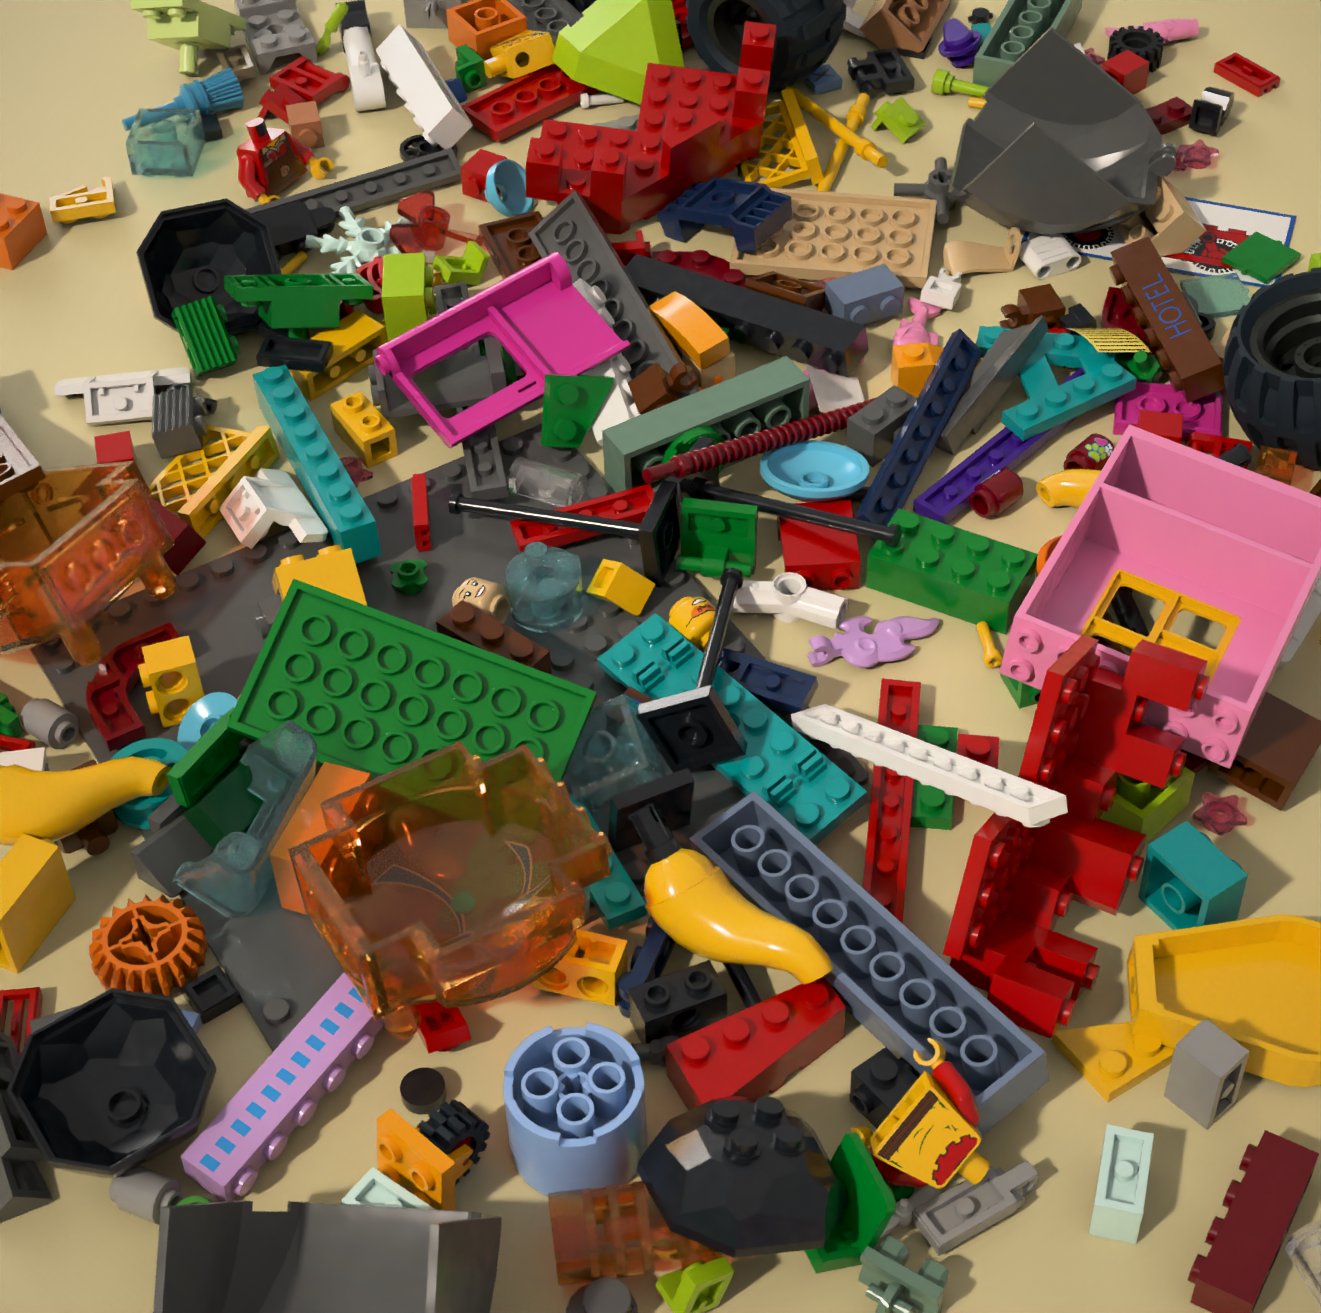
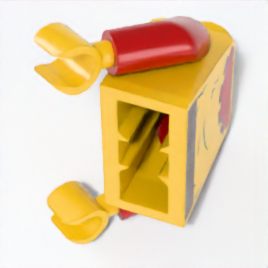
M927 1038L929 1043L935 1048L934 1057L926 1061L922 1053L916 1049L913 1052V1057L920 1065L932 1068V1076L924 1071L874 1133L865 1126L852 1127L851 1130L860 1136L865 1147L871 1152L873 1161L881 1176L891 1185L923 1188L929 1184L937 1189L945 1187L956 1172L975 1185L984 1178L990 1167V1162L974 1151L982 1140L977 1126L980 1120V1113L970 1086L950 1061H944L946 1052L943 1044L937 1040Z

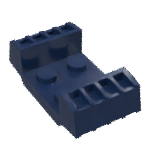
M714 177L709 182H694L689 189L684 190L683 194L676 197L672 203L667 204L666 208L657 213L665 236L685 242L705 224L716 225L721 228H732L737 251L750 252L757 250L762 243H765L770 236L774 235L779 228H782L787 221L792 219L791 196L772 191L766 184Z

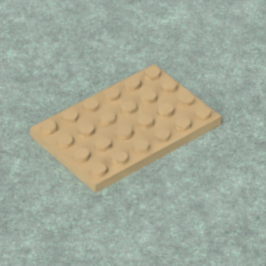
M770 188L772 191L791 196L792 219L787 221L782 228H779L774 235L770 236L755 251H737L736 243L734 242L730 259V269H739L744 276L760 275L774 271L809 281H831L885 264L905 288H923L928 279L937 200Z

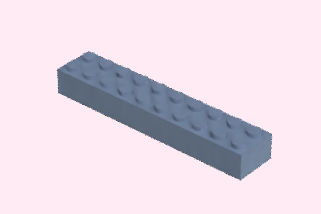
M755 791L689 838L692 850L706 856L714 867H720L731 885L745 899L762 911L795 924L814 937L827 952L834 966L833 970L824 976L846 1006L845 1009L898 1059H905L911 1065L918 1078L924 1071L932 1076L933 1069L916 1062L913 1057L914 1050H919L925 1060L929 1061L935 1055V1048L929 1043L927 1038L937 1040L943 1044L946 1052L944 1061H950L971 1088L980 1113V1120L977 1126L981 1136L1049 1082L1046 1052Z

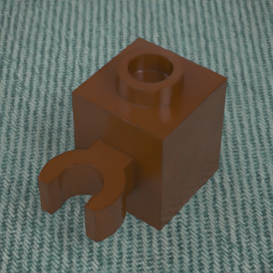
M1051 284L1021 289L1018 291L1017 306L1007 304L1001 307V312L1005 318L1009 319L1002 320L999 324L1002 328L1015 329L1032 324L1036 318L1043 315L1045 316L1048 328L1060 329L1059 317L1065 315L1066 307Z
M681 361L671 368L670 374L654 363L631 380L628 385L638 412L642 415L683 398L681 391L693 388L699 380L695 371L691 370L688 372L685 363Z

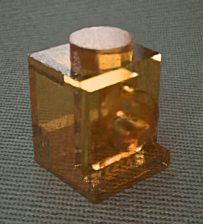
M1261 445L1255 473L1291 486L1298 452Z

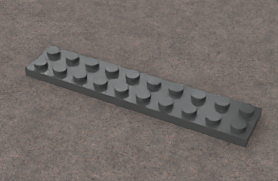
M574 190L536 225L528 235L542 258L553 252H558L563 257L570 269L572 284L582 278L591 287L593 285L598 286L607 299L604 303L606 310L611 314L615 322L612 326L614 332L622 341L628 340L631 344L629 349L622 352V355L631 367L629 372L631 380L654 363L670 374L671 368L681 362L682 359L656 316L650 310L648 303L585 199ZM696 385L689 390H682V397L684 398L699 392L700 389Z

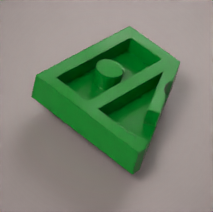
M545 374L541 445L545 447L579 448L613 385L614 377Z

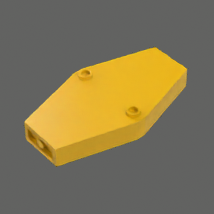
M1278 914L1134 936L1126 962L1131 1035L1140 1034L1162 1041V1045L1175 1049V1045L1202 1020L1207 1019L1250 1051L1244 1072L1287 1086L1307 1088L1321 1085L1320 922L1297 915Z

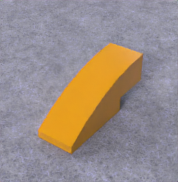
M674 291L649 306L668 338L681 353L686 351L701 371L730 354L729 337L700 307L682 294Z

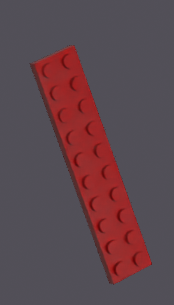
M676 0L672 2L675 19L681 23L683 49L694 44L691 35L688 33L685 20L688 16V10L685 5L686 0ZM554 63L521 76L461 107L474 127L496 142H500L571 105L577 104L581 101V94L587 93L588 96L601 92V90L573 81Z

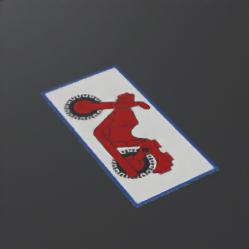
M1185 197L1207 231L1182 253L1160 256L1168 271L1256 287H1268L1279 280L1282 273L1268 284L1249 275H1242L1241 271L1223 263L1222 257L1256 231L1275 241L1280 240L1283 245L1289 247L1297 216ZM1115 225L1078 235L1062 234L1079 255L1113 261L1111 251L1127 245ZM1025 231L1021 243L1045 234Z

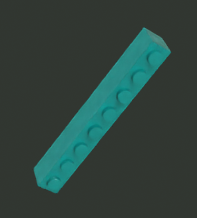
M286 365L269 367L262 372L252 374L259 407L320 519L328 529L334 544L341 545L342 550L351 548L356 564L381 556L382 552L376 521Z

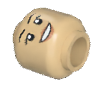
M471 577L465 580L454 591L452 596L453 607L461 600H464L501 623L507 620L510 613L511 602L507 592L501 584Z

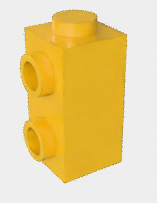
M361 391L330 404L334 431L367 469L398 456L395 428Z

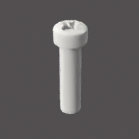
M583 93L580 95L582 109H587L591 105L623 103L624 101L623 98L612 94L588 96L587 93Z

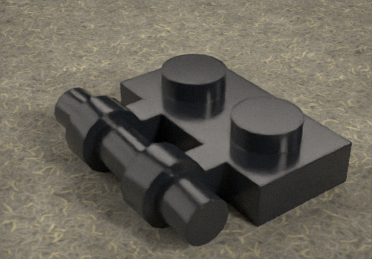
M895 47L867 52V59L858 61L856 57H852L847 61L848 73L854 81H857L856 87L858 91L866 93L870 99L876 97V89L882 88L885 94H899L902 91L914 89L915 79Z

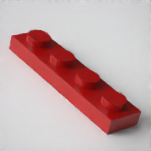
M646 484L554 510L642 523L655 493L651 485ZM522 520L510 521L511 533L521 556L605 534Z

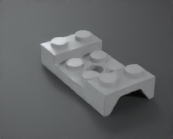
M234 0L236 15L246 18V30L243 33L261 75L267 74L275 58L300 53L303 57L311 59L313 64L318 63L315 41L309 28H305L295 0Z

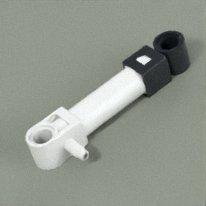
M365 1L344 2L349 9L339 25L343 50L346 53L356 112L386 108L384 87L379 64L376 62Z

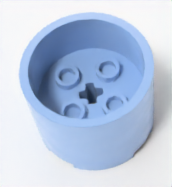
M588 1022L586 1027H567L553 1030L552 1026H548L527 1037L510 1056L504 1070L505 1078L503 1083L511 1156L518 1173L534 1190L547 1197L565 1202L593 1201L618 1191L637 1173L638 1161L647 1150L644 1076L637 1052L618 1033L604 1026Z

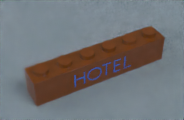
M1149 236L1111 251L1114 264L1109 267L1111 277L1116 286L1122 284L1123 287L1120 290L1126 305L1134 306L1132 313L1138 327L1145 326L1146 329L1143 331L1151 349L1157 347L1158 350L1155 351L1156 357L1162 370L1169 369L1168 378L1174 392L1181 391L1187 403H1190L1224 389L1222 362Z

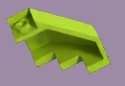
M597 0L582 12L584 17L572 27L567 25L558 33L552 61L573 81L640 105L648 63L685 67L672 0Z

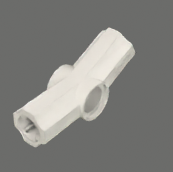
M787 572L777 575L773 581H743L741 588L736 592L732 613H773V616L781 622L793 623L804 619L839 630V623L844 620L848 609V599L808 587L801 575Z

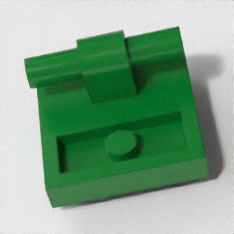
M684 497L681 505V555L677 556L676 570L700 572L702 577L720 579L725 569L736 568L743 573L744 578H751L756 568L758 506Z

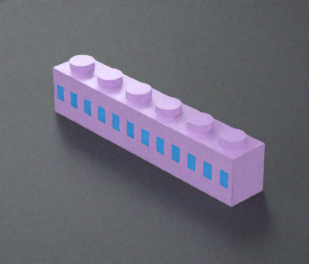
M359 956L357 957L360 961H362V962H364L365 964H367V965H369V966H371V967L377 969L376 967H374L373 965H371L370 963H368L367 961H365V960L362 959L361 957H359ZM355 959L181 1155L185 1175L222 1202L233 1201L237 1195H245L254 1185L258 1176L257 1172L268 1159L273 1161L282 1153L288 1141L287 1137L298 1125L304 1126L312 1118L317 1109V1102L327 1091L331 1093L339 1087L346 1075V1069L354 1059H361L369 1052L374 1043V1036L384 1025L390 1026L398 1018L402 1010L400 984L385 973L381 975L379 983H376L361 969Z

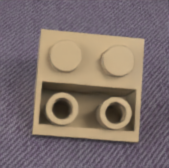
M1158 176L1155 205L1128 220L1115 224L1127 245L1149 236L1160 256L1182 253L1207 231L1184 195L1162 176Z

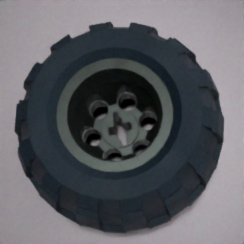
M686 0L685 2L688 10V16L685 18L688 33L691 35L698 55L711 71L738 74L745 21L776 25L768 93L782 91L787 85L793 86L803 82L822 66L837 45L842 33L843 21L846 20V4L843 0Z

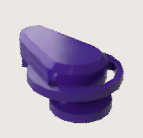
M957 18L946 21L943 25L944 40L938 46L939 54L943 57H950L951 65L955 67H962L973 63L978 52L976 47L982 42L981 33L968 29Z

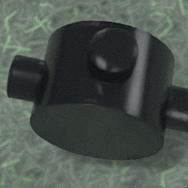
M975 8L972 11V16H968V22H971L972 25L988 23L989 19H993V13H990L986 8Z

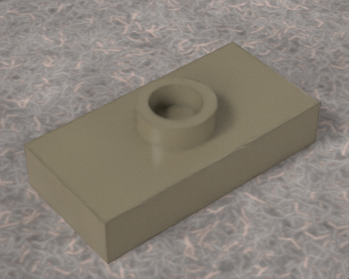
M245 44L216 51L221 69L224 70L230 67L238 81L256 78L255 68Z

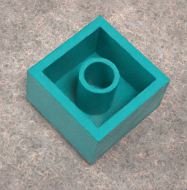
M1186 820L1148 844L1138 898L1172 930L1237 921L1248 875L1235 860L1229 859L1220 851L1206 834L1199 832Z

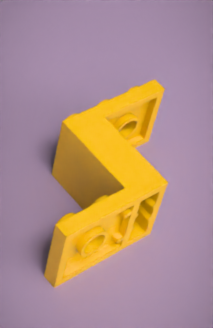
M341 545L329 546L318 550L319 555L306 560H304L302 554L280 560L281 565L274 570L272 584L275 595L280 593L282 603L294 578L367 606L351 548L342 550Z

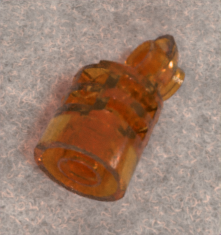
M643 1181L616 1186V1184L606 1185L605 1188H584L548 1193L558 1286L588 1283L601 1277H617L618 1279L630 1275L654 1274V1263L680 1260L681 1270L684 1272L686 1268L695 1262L704 1261L707 1263L723 1256L721 1252L671 1232L668 1226L651 1229ZM604 1223L606 1243L598 1244L596 1224Z

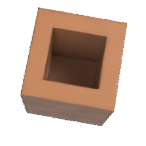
M316 101L285 105L290 134L308 149L325 147Z

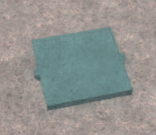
M1237 273L1187 279L1180 282L1183 293L1190 295L1197 301L1199 306L1198 312L1208 314L1212 318L1237 315L1242 305H1247L1250 302L1248 296L1249 289L1244 288Z

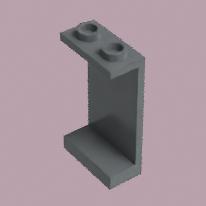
M494 336L483 338L486 355L440 362L412 378L438 411L475 405L507 387L499 341ZM375 349V350H372V351H373V358L377 356V350H376V349ZM375 361L374 364L368 365L373 405H381L382 415L386 419L420 414L391 377L381 374Z

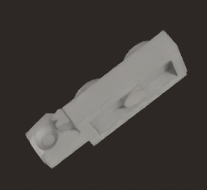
M1028 1160L1005 1173L1001 1167L993 1170L990 1166L986 1175L979 1183L973 1185L968 1180H964L912 1211V1221L938 1256L1016 1212L1018 1208L1025 1204L1024 1196L1037 1189L1038 1173Z

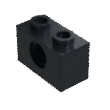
M710 960L628 989L629 1018L641 1043H650L654 1039H661L665 1036L682 1038L728 1017L727 991Z

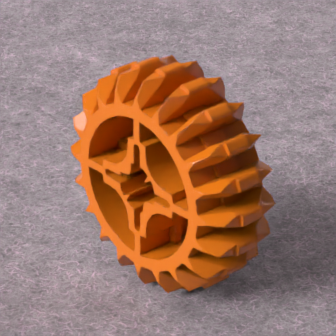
M145 894L143 901L139 903H134L131 899H128L127 907L120 909L113 906L112 917H100V929L92 931L93 943L89 945L91 966L94 975H97L105 990L115 988L154 995L162 993L170 997L171 989L175 987L181 989L186 984L185 979H196L197 967L205 965V952H207L208 942L203 922L196 916V912L192 907H184L179 898L169 902L164 894H162L156 901H152ZM145 944H148L150 950L153 952H149L148 947Z

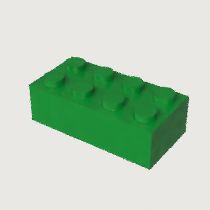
M898 508L887 526L889 527L891 524L901 526L900 541L895 548L886 546L885 541H876L867 557L866 587L975 625L985 621L988 623L990 630L1006 635L1013 623L1017 610L1035 582L1038 554Z

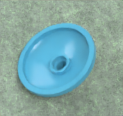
M803 440L801 443L766 452L760 460V474L766 483L777 492L803 502H827L850 496L862 488L869 479L870 467L868 461L857 451L832 442Z

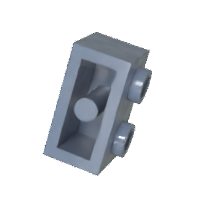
M885 264L825 282V310L830 315L865 325L903 312L904 285Z

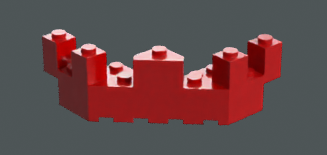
M745 21L738 74L648 63L636 131L544 119L540 138L531 137L526 159V197L555 201L558 206L569 194L576 190L585 199L603 231L620 235L628 231L630 225L642 218L647 220L659 211H662L666 208V204L683 194V191L689 189L694 182H707L714 177L721 178L735 170V165L745 159L751 161L758 157L776 25Z
M1082 635L1046 671L1018 777L1066 795L1068 813L1051 818L1049 824L1041 827H1026L1022 825V822L1007 816H999L995 812L974 834L943 951L944 955L951 957L949 966L969 984L988 991L987 1000L1016 1026L1052 1039L1060 1025L1068 1027L1073 1017L1077 1000L1085 989L1090 991L1093 989L1100 971V966L1094 964L1098 951L1097 947L1053 931L1059 916L1063 918L1066 916L1072 900L1116 916L1130 881L1137 882L1144 864V858L1140 856L1146 844L1147 835L1101 819L1103 811L1109 812L1115 800L1117 788H1114L1119 773L1164 789L1173 776L1180 777L1186 762L1187 754L1181 752L1184 737L1142 723L1148 709L1149 700L1187 712L1195 700H1203L1210 681V677L1204 675L1207 660L1143 639L1131 651L1125 676L1099 667L1101 656L1095 654L1099 640Z

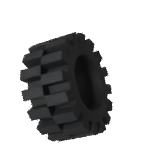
M1134 25L1128 26L1127 30L1121 27L1119 31L1115 30L1110 36L1107 60L1129 50L1149 61V71L1154 72L1161 64L1164 39L1160 37L1159 32L1153 33L1151 28L1144 30V26L1134 29Z

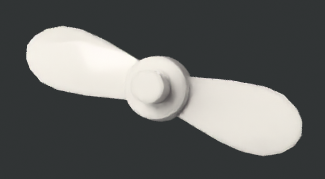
M926 1186L915 1193L909 1200L903 1198L896 1203V1210L880 1238L885 1237L898 1225H909L912 1222V1211L940 1195V1189Z

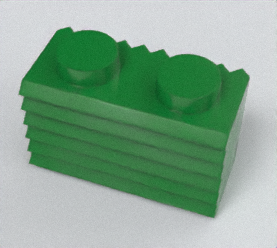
M209 296L174 308L172 318L196 377L234 365L237 362L238 358L236 355L240 354L239 344L233 334L228 335L224 323L228 322V318L221 302L216 304L214 297Z

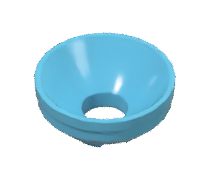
M504 159L494 164L487 173L485 183L486 190H484L488 203H491L498 212L509 218L527 214L532 208L534 199L526 197L525 170L518 163L510 159ZM497 188L501 191L502 200L497 192Z

